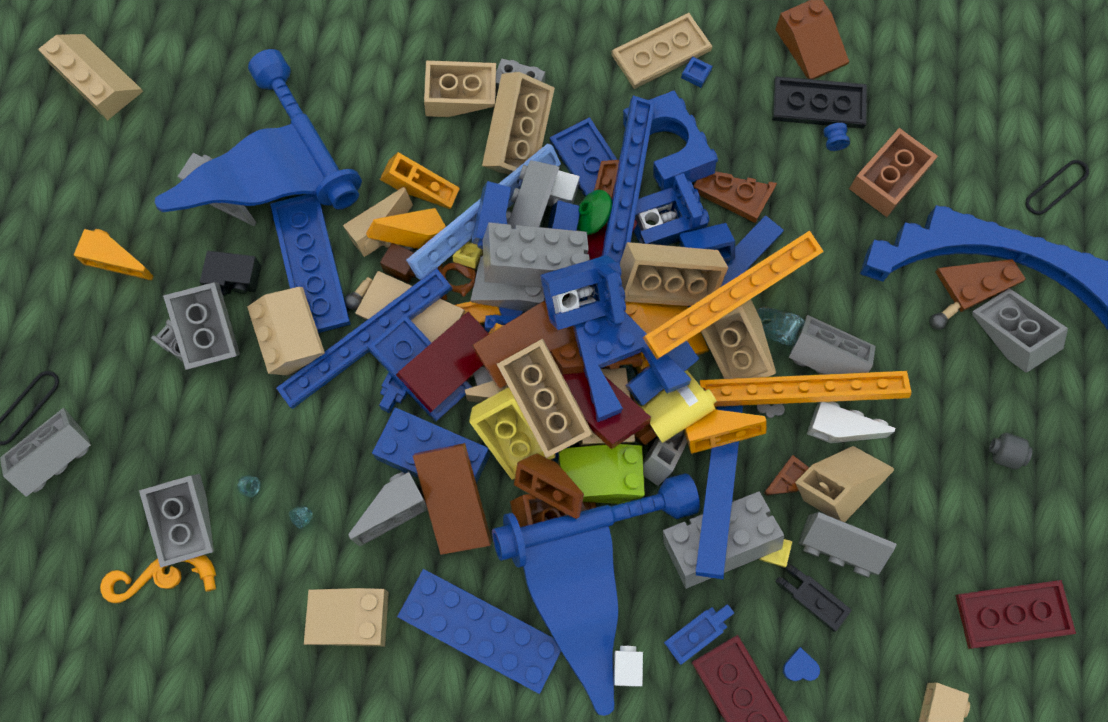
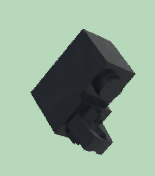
M207 251L200 284L206 285L218 282L223 296L231 294V291L240 294H246L247 291L256 292L261 264L255 256Z

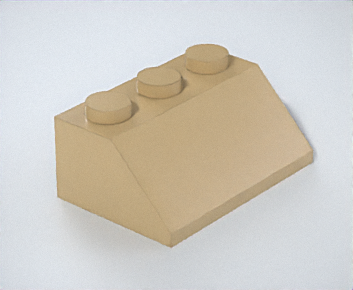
M303 287L266 294L247 306L268 374L290 376L325 354Z

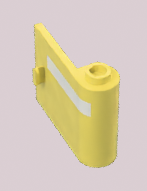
M688 370L684 372L691 378L689 385L668 394L663 389L644 406H640L633 395H631L635 403L651 416L649 424L662 443L715 410L713 404L717 400L709 389L704 391Z

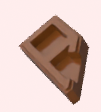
M792 455L765 490L764 494L776 495L798 492L799 490L795 482L809 467Z

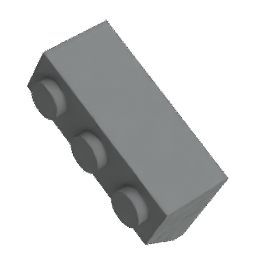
M530 160L528 166L523 165L519 175V179L523 180L520 189L515 188L511 202H514L515 205L512 212L507 210L506 220L511 225V229H515L516 225L540 226L560 167Z
M218 282L163 296L185 370L240 355Z
M807 315L793 344L789 358L793 359L800 366H808L816 370L819 375L869 373L873 366L876 346Z
M62 408L0 457L3 477L26 497L32 492L36 493L45 486L49 478L53 475L61 474L67 468L69 462L74 458L82 457L88 451L89 446H91L89 438L69 412Z
M820 512L808 515L798 542L799 545L804 546V552L817 557L820 553L829 557L828 561L841 567H844V564L855 567L853 572L868 578L870 574H880L896 547L894 542Z

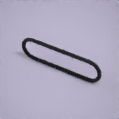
M1072 160L1027 197V209L1037 215L1047 212L1088 177L1089 168L1086 163L1080 160ZM1077 163L1085 168V175L1044 210L1036 211L1031 208L1029 204L1030 199L1070 165Z
M44 371L36 376L0 418L1 424L42 376L51 375L54 377L55 385L10 438L0 441V445L10 443L57 389L59 378L54 372Z

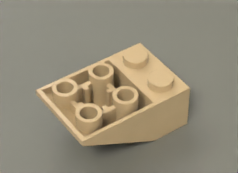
M852 446L813 464L795 483L805 502L832 518L846 522L894 471V468Z

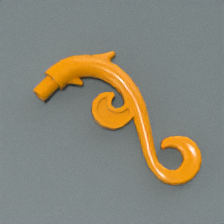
M206 555L181 561L195 566V568H192V572L200 575V579L204 581L206 592L216 589L214 579L216 571ZM157 558L125 593L115 594L114 584L117 581L123 580L126 584H130L132 581L127 573L120 570L111 571L105 575L100 585V591L103 598L108 602L122 603L136 594L152 577L155 584L160 588L171 589L176 587L181 581V572L178 568L171 566L169 573L165 574V569L168 566L160 568Z

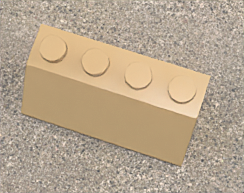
M84 34L55 35L38 49L48 63L107 121L143 92L132 79Z
M521 72L504 73L501 75L482 163L483 167L510 175L542 148L554 87Z
M627 242L620 261L622 273L620 277L625 291L624 301L692 306L720 288L728 266L719 250Z
M543 339L497 364L546 458L593 434Z

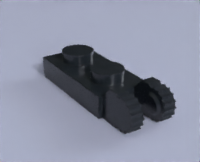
M788 564L785 570L790 576L802 583L796 589L786 579L778 577L776 584L792 595L791 598L833 632H836L852 610L812 577L806 576L796 567Z

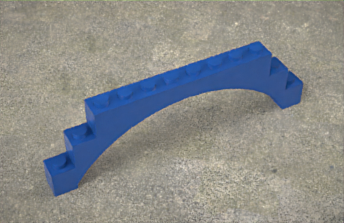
M936 205L928 215L925 228L915 223L909 224L905 222L897 234L894 246L887 241L874 239L867 249L860 272L861 275L883 282L893 271L913 262L935 256L978 254L1006 260L1013 259L1014 262L1041 272L1071 291L1091 309L1108 330V260L1096 258L1090 253L1072 250L1065 245L1047 242L1041 237L1023 234L1016 229L999 226L995 222H986L975 218L973 215L953 211L946 206Z

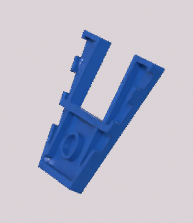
M623 311L625 321L614 323L605 315L576 324L573 328L580 357H582L584 364V373L586 379H588L590 396L595 407L597 422L621 413L623 409L600 368L642 352L667 394L685 387L691 382V378L667 354L656 359L643 339L647 333L625 311Z

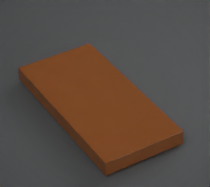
M544 300L471 346L497 388L500 389L507 385L497 366L498 363L541 339L544 340L550 351L576 341L573 329L574 325L557 330L550 323Z
M465 443L415 453L413 459L440 554L490 546L492 539Z

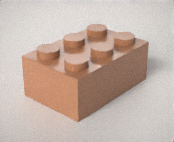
M899 128L860 171L849 189L884 216L888 217L929 170L938 156Z

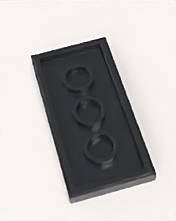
M775 76L772 121L828 126L834 123H845L850 128H865L867 84Z

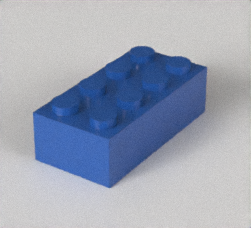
M396 407L372 452L376 460L402 472H409L411 476L419 479L413 459L415 453L465 443L476 484L490 457L489 448Z

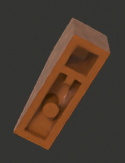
M538 453L517 462L514 486L575 519L580 517L584 493L558 463Z

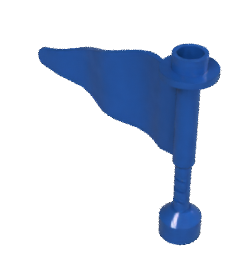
M267 49L259 52L250 60L248 70L259 88L274 90L291 119V124L280 128L258 130L248 135L227 153L200 165L175 187L155 197V205L161 212L189 209L211 203L255 206L295 194H315L321 204L332 205L335 209H344L357 201L362 179L358 172L353 169L339 170L309 117L302 112L286 85V81L291 73L289 65L280 51Z
M687 473L665 478L656 495L614 506L603 505L580 512V517L577 519L570 515H565L520 527L515 515L508 513L503 516V526L492 529L494 547L499 560L503 561L512 558L517 568L523 567L528 590L538 612L568 664L583 685L598 715H609L614 710L613 645L618 621V599L609 526L620 520L658 510L664 511L674 519L697 514L700 508L699 495L693 479Z

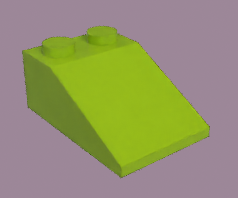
M619 444L615 448L610 449L607 445L565 448L558 452L559 466L584 493L582 502L622 504L641 499L645 496L642 446Z

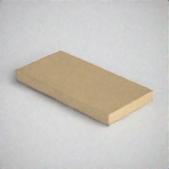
M687 13L613 49L611 55L632 87L636 89L688 63L692 56L698 58L710 52L712 45L690 13Z
M377 271L355 314L368 320L412 286ZM439 299L411 321L432 343L465 314V310Z

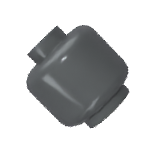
M1005 432L998 438H993L990 443L989 452L992 453L993 461L999 465L1017 470L1022 466H1027L1031 459L1032 448L1029 447V442L1025 438Z

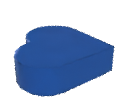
M799 647L785 662L783 674L790 681L801 679L812 681L818 678L820 668L817 662Z

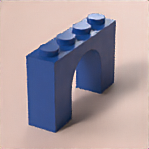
M675 91L650 99V101L655 102L650 135L662 131L672 132L679 135L686 143V146L681 151L654 161L653 177L660 189L671 188L674 177L684 173L687 181L690 180L691 182L714 174L716 163L718 162L717 154L714 149L709 148L705 134L698 130L693 115H689L686 110L684 100L679 98ZM629 108L623 110V125L625 127Z
M489 181L483 187L471 242L477 244L478 248L483 250L482 240L488 222L508 224L506 211L511 187ZM558 200L551 208L548 228L576 231L580 215L579 206Z

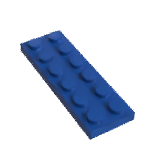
M306 194L271 203L290 289L303 287L318 333L351 325L322 206L316 195Z
M425 569L422 570L397 616L538 694L541 693L561 652L555 639Z

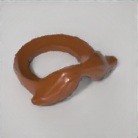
M448 263L441 271L445 279V274L449 270H457L463 276L471 279L470 283L454 286L450 284L453 288L451 291L460 293L465 297L474 286L476 272L473 268L459 263Z

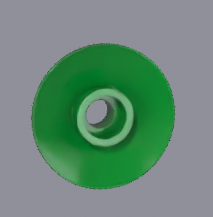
M592 191L579 204L580 215L577 231L587 232L588 236L598 232L605 225L612 209V199L606 191Z

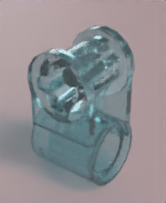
M766 306L757 310L761 322L765 320L771 321L769 324H762L766 338L787 346H794L796 344V336L800 328H803L805 325V321L801 317Z

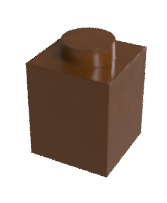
M391 243L380 262L383 272L409 284L412 278H416V275L406 259L414 253Z

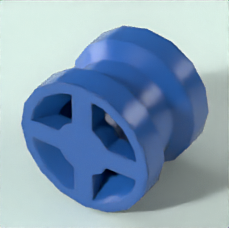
M834 123L824 129V136L828 139L826 142L828 150L838 151L850 145V139L846 136L848 129L845 123Z

